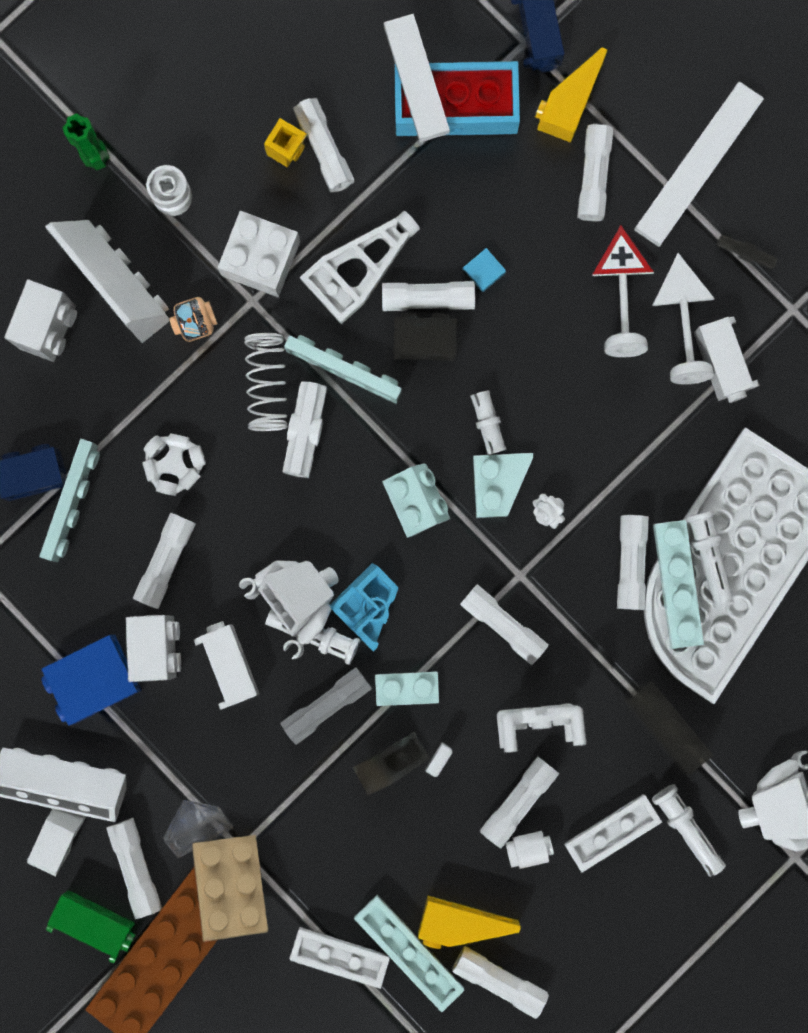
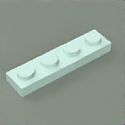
M289 335L284 345L286 352L397 404L402 394V388L397 386L399 383L397 380L384 374L379 378L370 373L371 369L368 366L354 361L353 365L342 360L343 355L329 348H326L324 352L314 347L315 342L305 336L299 335L298 338H294Z
M80 438L39 556L41 558L58 562L59 558H63L68 550L69 540L66 538L70 527L74 528L78 521L79 510H76L80 498L84 499L88 492L90 482L87 481L90 469L94 470L97 466L100 452L97 451L98 445Z
M686 520L653 524L670 648L704 645Z
M378 895L354 916L356 922L441 1012L465 990L464 986Z

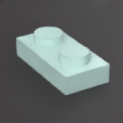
M438 672L375 674L377 706L439 703Z

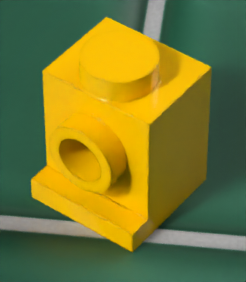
M279 118L264 142L267 156L288 168L292 160L297 161L305 147L303 141L307 134Z

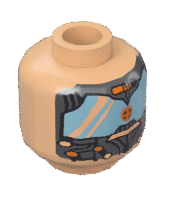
M201 297L177 303L173 310L174 316L169 318L174 334H181L188 342L211 335L214 330L213 326L217 325L210 302H204Z

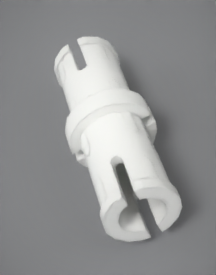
M487 390L471 395L470 397L478 419L476 426L477 429H481L487 455L507 450L498 424L501 423L499 416L496 417L490 391Z

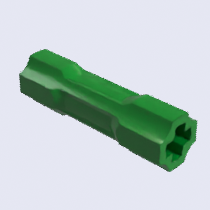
M78 113L67 117V122L62 127L64 134L70 144L77 148L85 166L92 167L96 171L106 167V162L110 158L109 152L102 140L97 138L95 129L88 117H81Z

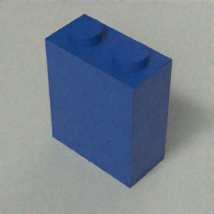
M108 635L41 669L44 674L41 677L42 683L49 694L53 693L58 703L55 705L57 715L62 722L66 721L68 726L74 725L142 691L138 681L128 682V660L116 635Z

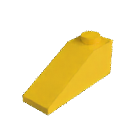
M603 47L551 91L547 102L541 100L535 118L540 119L537 130L571 143L608 49Z
M427 896L418 930V939H422L425 946L441 949L442 945L452 947L519 933L521 925L519 920Z

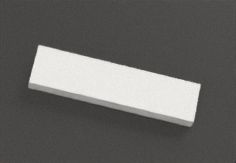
M414 14L384 22V29L419 142L449 134L450 129Z

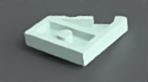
M533 453L473 456L476 518L508 516L532 462Z

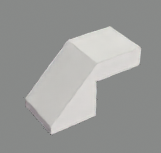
M52 809L41 829L27 863L56 876L71 851L75 835L87 816Z

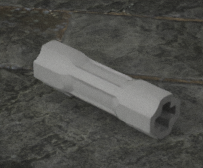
M355 667L337 680L333 688L309 706L298 709L280 724L289 738L297 745L315 732L323 721L345 705L354 703L372 688L358 668Z

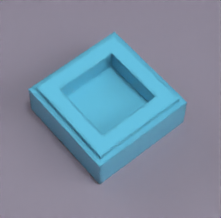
M487 248L463 267V271L474 281L482 293L506 273L503 266Z

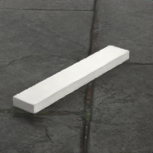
M738 82L634 230L660 247L764 99L741 82Z

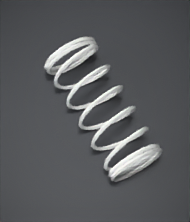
M256 333L244 338V343L247 347L259 350L247 355L245 358L247 363L259 367L249 371L246 377L253 382L263 383L249 388L246 392L250 397L263 400L249 405L247 410L255 415L266 416L255 419L248 424V428L253 431H275L288 427V423L284 420H268L287 417L286 414H267L250 410L251 407L259 404L287 400L286 398L261 397L249 393L251 390L259 387L283 385L286 383L285 381H263L249 377V374L256 371L285 367V365L258 364L248 360L249 357L261 353L283 352L285 350L283 348L267 349L255 347L281 344L284 341V337L281 334Z

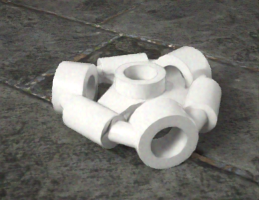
M172 433L165 437L156 435L146 444L143 449L145 451V461L142 464L147 481L153 483L156 492L176 496L178 492L184 489L189 490L201 477L199 473L203 465H206L200 445L190 442L189 437ZM167 444L169 446V452L166 454V456L162 458L160 461L154 460L153 458L156 457ZM187 449L189 450L193 468H187L183 461V452ZM162 474H172L178 477L179 482L175 484L159 480Z

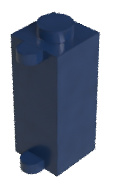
M511 0V4L519 5L529 58L523 60L524 68H531L532 71L540 69L541 72L555 70L562 64L564 50L554 0Z

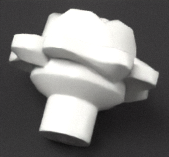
M542 493L538 499L533 501L535 507L533 513L540 524L544 526L550 525L555 529L559 523L565 521L562 515L564 512V502L560 498L548 497Z

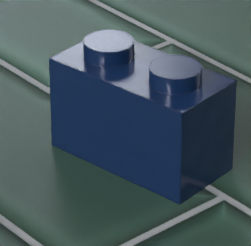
M42 444L32 447L31 453L20 455V452H11L2 455V460H0L1 499L12 501L63 488L67 475L61 450L50 447V444Z

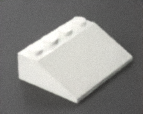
M89 220L51 222L45 226L141 343L170 321L169 317L165 314L169 310L168 306L158 294L152 298L146 289L150 286L139 271L133 275L127 267L131 261L120 248L114 251L110 247L108 242L112 238L101 225L95 228Z

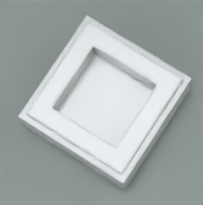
M441 742L425 768L426 772L434 777L438 776L452 754V749Z

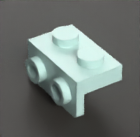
M425 463L412 466L382 481L407 538L450 520L447 503L440 496L435 485V476Z

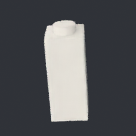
M734 316L699 326L694 332L704 362L710 363L713 367L714 377L711 378V382L717 399L720 401L728 398L729 403L747 397L746 392L759 386L758 380L752 381L735 336L732 324L736 323Z
M222 621L206 627L207 634L194 639L195 645L203 643L225 700L218 704L220 710L259 695L260 693L234 626H225Z

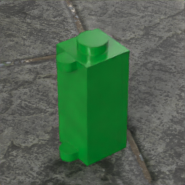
M69 890L61 895L46 928V931L50 933L57 929L110 955L109 962L115 964L122 950L128 952L136 934L131 932L135 922Z

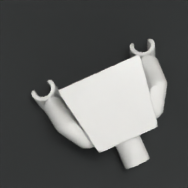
M277 560L255 575V579H242L239 587L244 589L252 584V590L244 596L247 599H255L261 593L293 637L297 634L298 638L296 640L285 642L283 650L286 651L290 645L296 644L298 652L292 659H298L303 655V645L305 643L309 644L326 624L331 612L329 603L334 596L330 587L338 583V576L331 567L318 572L309 561L298 563L296 561Z
M808 751L796 752L791 759L771 768L757 783V790L752 795L754 807L739 810V818L743 828L760 825L765 840H772L775 845L795 852L808 849V788L803 772L798 773V770H808V763L802 765L800 761L801 756L807 754Z

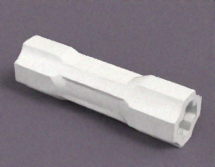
M308 98L299 102L297 106L293 107V112L301 130L307 134L330 192H339L348 188V186L354 183V177L345 158L340 155L327 127L326 117L317 98Z
M591 124L586 129L585 162L577 218L582 220L603 221L605 216L608 163L613 138V128L608 125Z
M474 281L450 282L447 284L382 283L383 311H406L408 309L428 308L459 310L474 309L475 307Z
M170 513L162 530L158 546L146 573L139 582L133 599L159 609L183 548L189 541L196 523Z
M621 516V559L617 609L645 610V555L649 516Z
M478 584L460 603L477 620L486 623L504 638L511 648L530 665H533L549 646L531 629L523 627L504 611L497 601Z
M537 756L523 774L520 782L499 809L491 815L480 829V832L496 846L502 848L515 832L520 821L541 794L546 792L559 773Z
M134 818L106 827L126 883L128 899L134 918H142L160 911L162 906L147 868Z
M466 946L461 950L452 968L453 973L489 990L535 1019L538 1018L547 1003L548 992L488 961L486 957Z

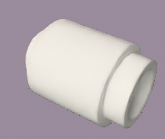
M542 831L512 837L513 841L505 843L511 868L519 866L522 869L548 863V856L554 855L550 836L544 837Z

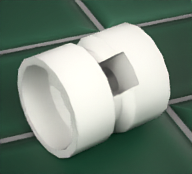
M170 165L159 166L152 170L147 178L146 187L157 209L169 216L181 215L187 211L192 202V192L181 170Z

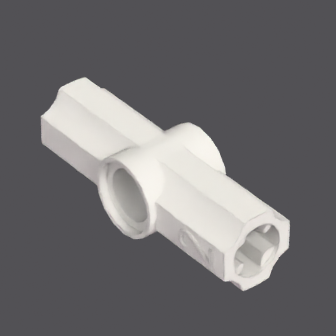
M301 381L295 413L291 415L287 432V440L289 442L282 471L285 474L309 478L315 446L319 444L323 419L321 417L327 386Z

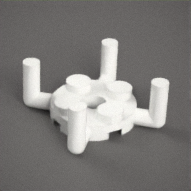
M569 703L536 708L500 710L497 713L500 748H504V752L517 751L515 730L527 729V723L533 729L551 728V721H553V726L564 725L566 742L573 741V746L586 745L583 710L580 706H573Z

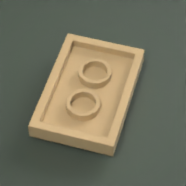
M256 835L193 843L192 849L203 942L267 933L268 927Z

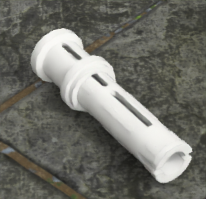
M714 511L686 517V521L692 527L695 539L693 547L696 548V551H700L714 603L713 606L718 608L733 604L734 600H732L718 548L722 540L715 531L712 519Z
M271 608L265 625L290 634ZM328 627L327 630L323 628L310 643L319 647L318 650L322 654H333L344 659L345 663L350 665L359 647L360 639L355 638L353 640L337 633L335 628Z
M676 785L667 786L652 798V802L655 805H659L668 818V825L674 829L676 828L682 835L708 876L717 875L726 867L725 863L693 819L692 808L690 806L686 807L677 794L678 788Z

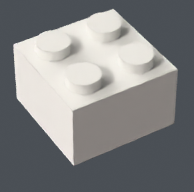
M240 211L218 265V270L222 277L279 297L300 244L299 234L294 230Z
M27 279L4 338L22 351L54 362L56 356H60L66 344L64 336L67 328L72 327L77 316L76 305L63 292Z
M174 616L126 617L128 682L177 678L176 672H181V655L175 651V641L180 640L179 622H174Z

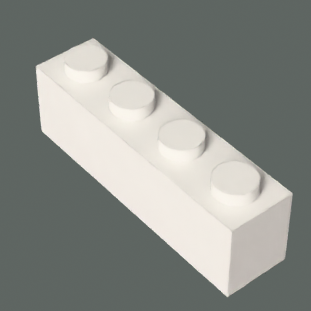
M2 747L0 753V797L116 823L127 789L126 774H121L118 770L112 768L104 770L94 768L80 761L74 763L62 761L53 755H35L21 748L8 749Z

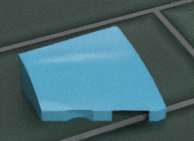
M371 563L330 604L331 610L374 652L378 647L379 643L377 640L383 623L386 624L389 616L388 609L396 597L398 587L377 565Z

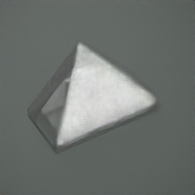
M183 800L163 839L179 859L193 851V843L211 841L233 829V825L219 806Z

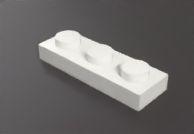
M642 794L565 842L564 845L580 871L584 872L656 827L662 821L647 797Z
M299 927L289 960L381 989L390 957L382 952Z

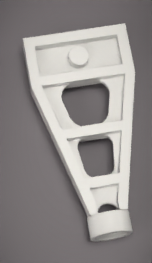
M403 211L393 220L323 256L300 276V279L331 314L343 324L365 304L407 240L420 228L415 220L406 211ZM399 226L404 233L398 232L396 227ZM377 239H383L389 245V251L380 262L374 263L364 253V248ZM352 258L361 259L367 266V274L357 287H350L337 273L338 267Z

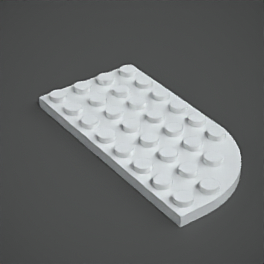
M746 427L742 429L683 519L686 520V517L714 511L712 519L715 531L722 540L718 548L734 603L714 608L700 551H696V548L693 547L695 539L691 524L687 521L704 645L670 648L658 558L652 567L646 584L644 620L648 638L656 655L677 680L712 704H715L808 561V468Z

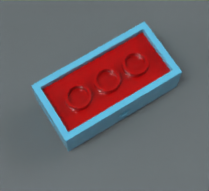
M518 61L429 63L450 129V133L446 135L517 134L520 123ZM395 64L396 136H418Z

